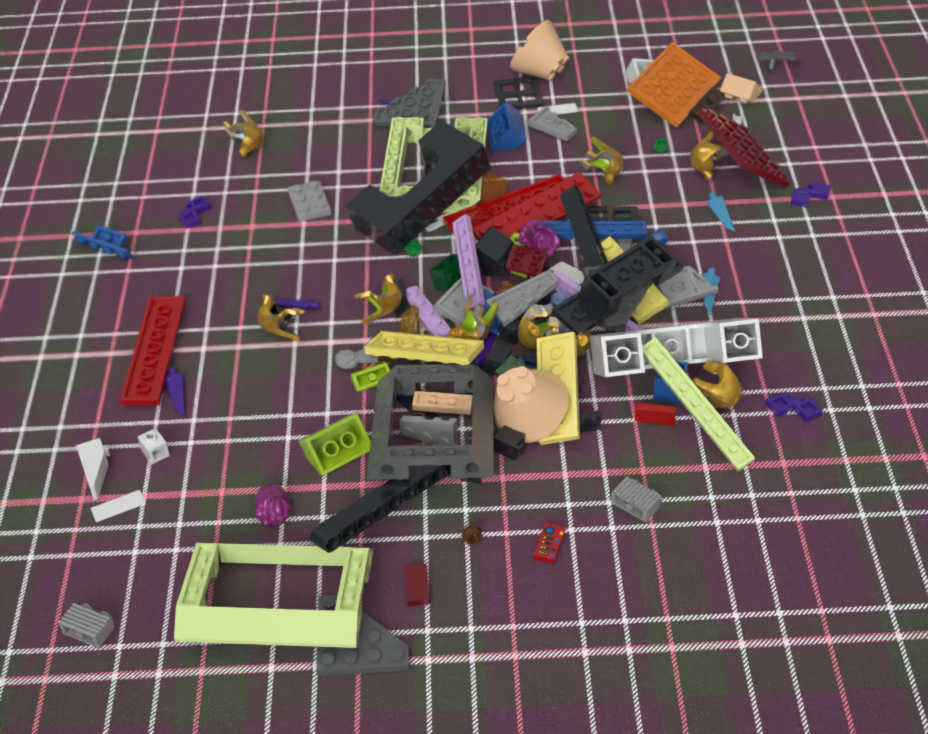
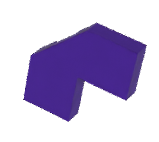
M812 183L806 188H797L793 192L791 205L808 207L810 197L828 200L831 185Z
M201 196L187 202L186 208L179 214V220L185 229L201 224V219L197 214L211 209L207 199Z
M785 393L766 400L765 404L777 417L794 410L805 422L821 416L823 412L811 398H795Z

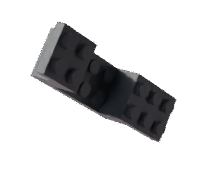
M650 236L586 275L581 290L553 307L551 313L570 332H574L576 337H579L617 313L624 296L650 280L656 286L661 285L681 272L685 265L653 236Z

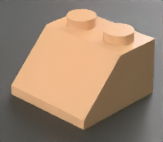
M727 73L720 92L725 96L724 98L730 100L735 98L738 99V102L747 104V102L753 103L762 93V88L755 81Z

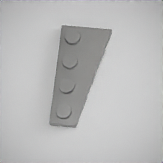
M547 270L486 300V305L489 309L494 303L499 305L495 316L505 327L528 310L531 305L537 303L560 285L559 279L550 270Z

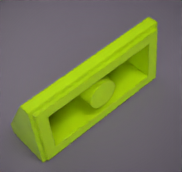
M386 362L353 373L350 378L358 393L377 386L378 381L390 369Z

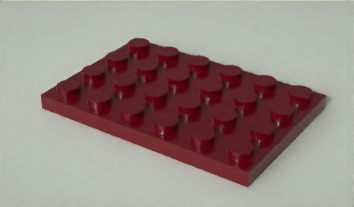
M701 107L698 110L699 116L740 168L784 188L789 186L790 182L786 178L787 175L779 170V165L771 160L772 156L763 150L764 147L760 143L756 142L757 138L749 133L748 127L743 124L740 126L732 119L729 121L722 114L717 115L709 108L706 110Z

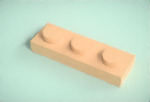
M415 391L412 411L471 415L473 395Z

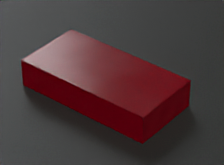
M427 564L405 566L408 606L430 604Z

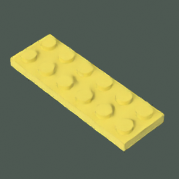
M611 236L601 242L608 262L624 253ZM652 284L631 317L640 325L667 307L669 302Z
M381 331L364 349L365 354L376 357L390 356V358L419 359L425 362L438 361L443 364L457 363L464 366L469 365L483 350L484 341Z
M569 332L537 338V370L547 371L556 375L564 383L569 394V410L561 421L562 425L550 436L539 440V443L546 445L580 439L576 334Z

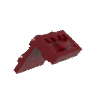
M514 244L505 269L530 275L529 279L544 272L548 252Z

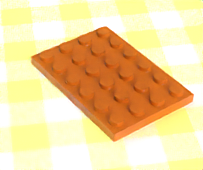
M671 42L628 86L626 92L671 125L678 128L688 117L689 111L712 87L718 84L722 77Z

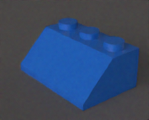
M505 102L488 118L487 137L491 151L516 149L526 140L520 111L508 102Z

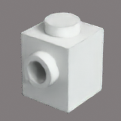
M156 428L138 436L141 450L151 464L170 456L166 441Z

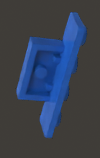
M100 225L97 226L92 237L74 231L71 233L76 238L75 241L81 245L86 243L93 249L98 250L101 248L104 252L110 255L115 253L122 259H126V257L134 258L127 249L123 248L128 239V236L124 233Z

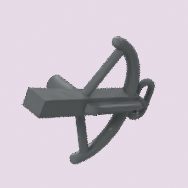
M757 51L756 60H769L768 69H774L776 60L797 61L802 60V57H798L794 52Z

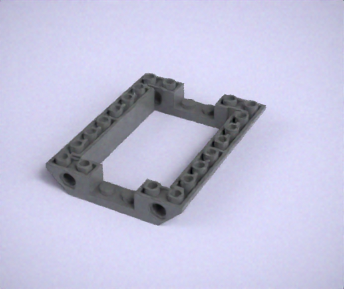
M459 364L396 365L378 381L367 480L409 479L410 465H451V478L494 477L493 379L474 364L464 366ZM454 381V394L468 395L473 393L472 445L391 446L396 394H401L402 396L414 395L416 382L446 383Z

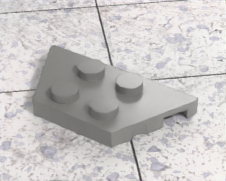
M690 266L684 267L681 272L661 285L656 286L654 284L669 302V305L664 309L716 294L719 290L718 286H712L706 281L704 276L696 273Z

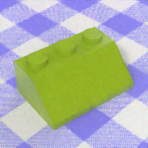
M357 413L350 414L298 441L306 458L321 476L369 452L371 444Z

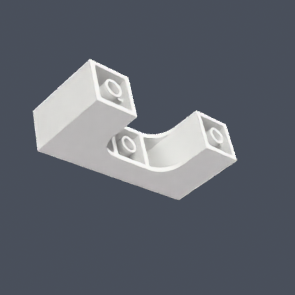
M735 318L590 336L594 374L603 377L644 373L645 369L653 368L643 356L642 346L655 337L675 361L688 362V364L706 362L708 359L712 362L727 363L763 358L759 318Z

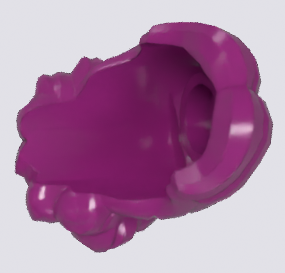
M533 219L532 221H527L521 227L518 242L524 245L528 244L532 249L548 252L547 257L552 256L560 245L556 232L542 225L541 220Z
M275 484L266 485L257 492L255 516L262 522L263 526L283 524L290 517L291 505L288 503V493L281 486Z

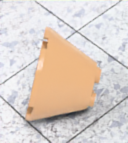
M545 20L526 38L528 41L524 47L520 46L512 58L510 68L513 71L547 79L551 82L557 72L560 74L564 70V64L570 57L567 55L553 23Z
M521 366L510 369L498 377L493 404V418L499 430L506 425L524 433L525 443H533L550 436L562 425L561 421L569 410V394L564 383L556 375L547 371L528 369Z

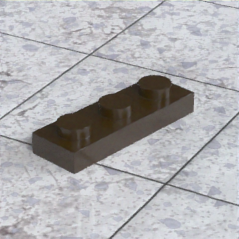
M712 87L688 114L701 123L703 119L697 113L701 107L706 110L708 108L713 110L725 96Z

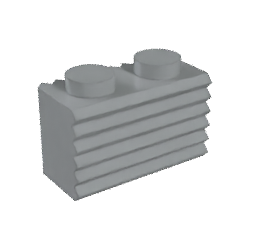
M626 476L612 491L611 503L647 523L655 512L659 510L661 495L657 491L643 486L638 480H632V478Z
M73 603L67 610V613L59 620V625L64 635L76 640L78 639L98 649L115 628L112 616L105 611L97 612L88 604L79 605Z

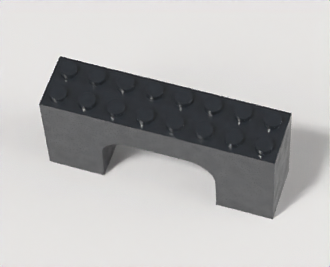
M442 120L418 140L424 160L433 170L411 190L401 196L392 197L369 184L345 206L354 228L395 256L491 168L482 143Z

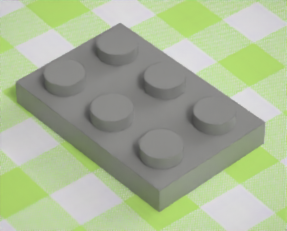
M311 181L287 187L298 222L331 215V209L320 181Z
M462 278L435 303L433 308L458 325L463 322L464 310L461 305L465 299ZM482 284L483 292L486 290L494 295V291Z

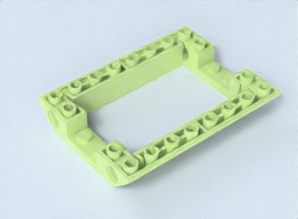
M461 117L455 119L456 129L482 143L485 147L488 118ZM392 118L380 185L382 193L396 197L407 193L414 187L401 186L407 144L418 143V140L432 129L424 128V118ZM482 177L442 213H455L469 208L480 201Z
M196 543L176 604L174 641L356 648L362 619L361 599L364 583L369 580L373 549L339 547L333 552L327 553L318 546ZM220 559L224 563L343 566L335 611L207 607L205 594L210 578H217Z

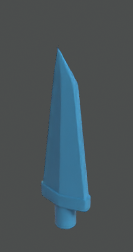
M714 192L709 193L708 207L711 208L726 229L735 232L723 196L717 197Z
M709 268L708 273L702 274L708 283L712 286H718L720 277L715 275L714 268ZM716 294L704 297V307L710 315Z

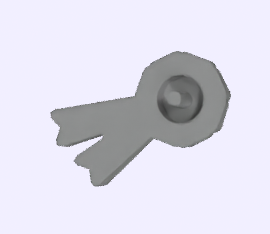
M347 349L340 350L336 354L335 362L341 368L350 369L355 368L358 363H378V357L365 354V349L357 352Z

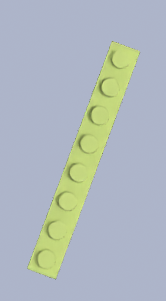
M655 337L643 345V356L734 468L739 472L755 461L752 453L659 340Z

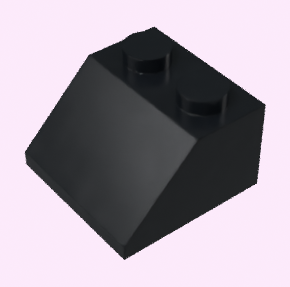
M490 226L475 244L476 253L484 276L503 277L507 271L505 266L514 242L493 226Z

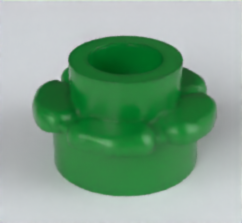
M657 139L653 149L658 153H665L669 150L668 141Z
M412 241L408 243V246H405V251L408 256L417 257L421 254L422 246Z

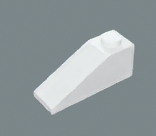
M100 438L76 445L94 500L99 498L109 465L106 457L110 456L107 445L102 446Z

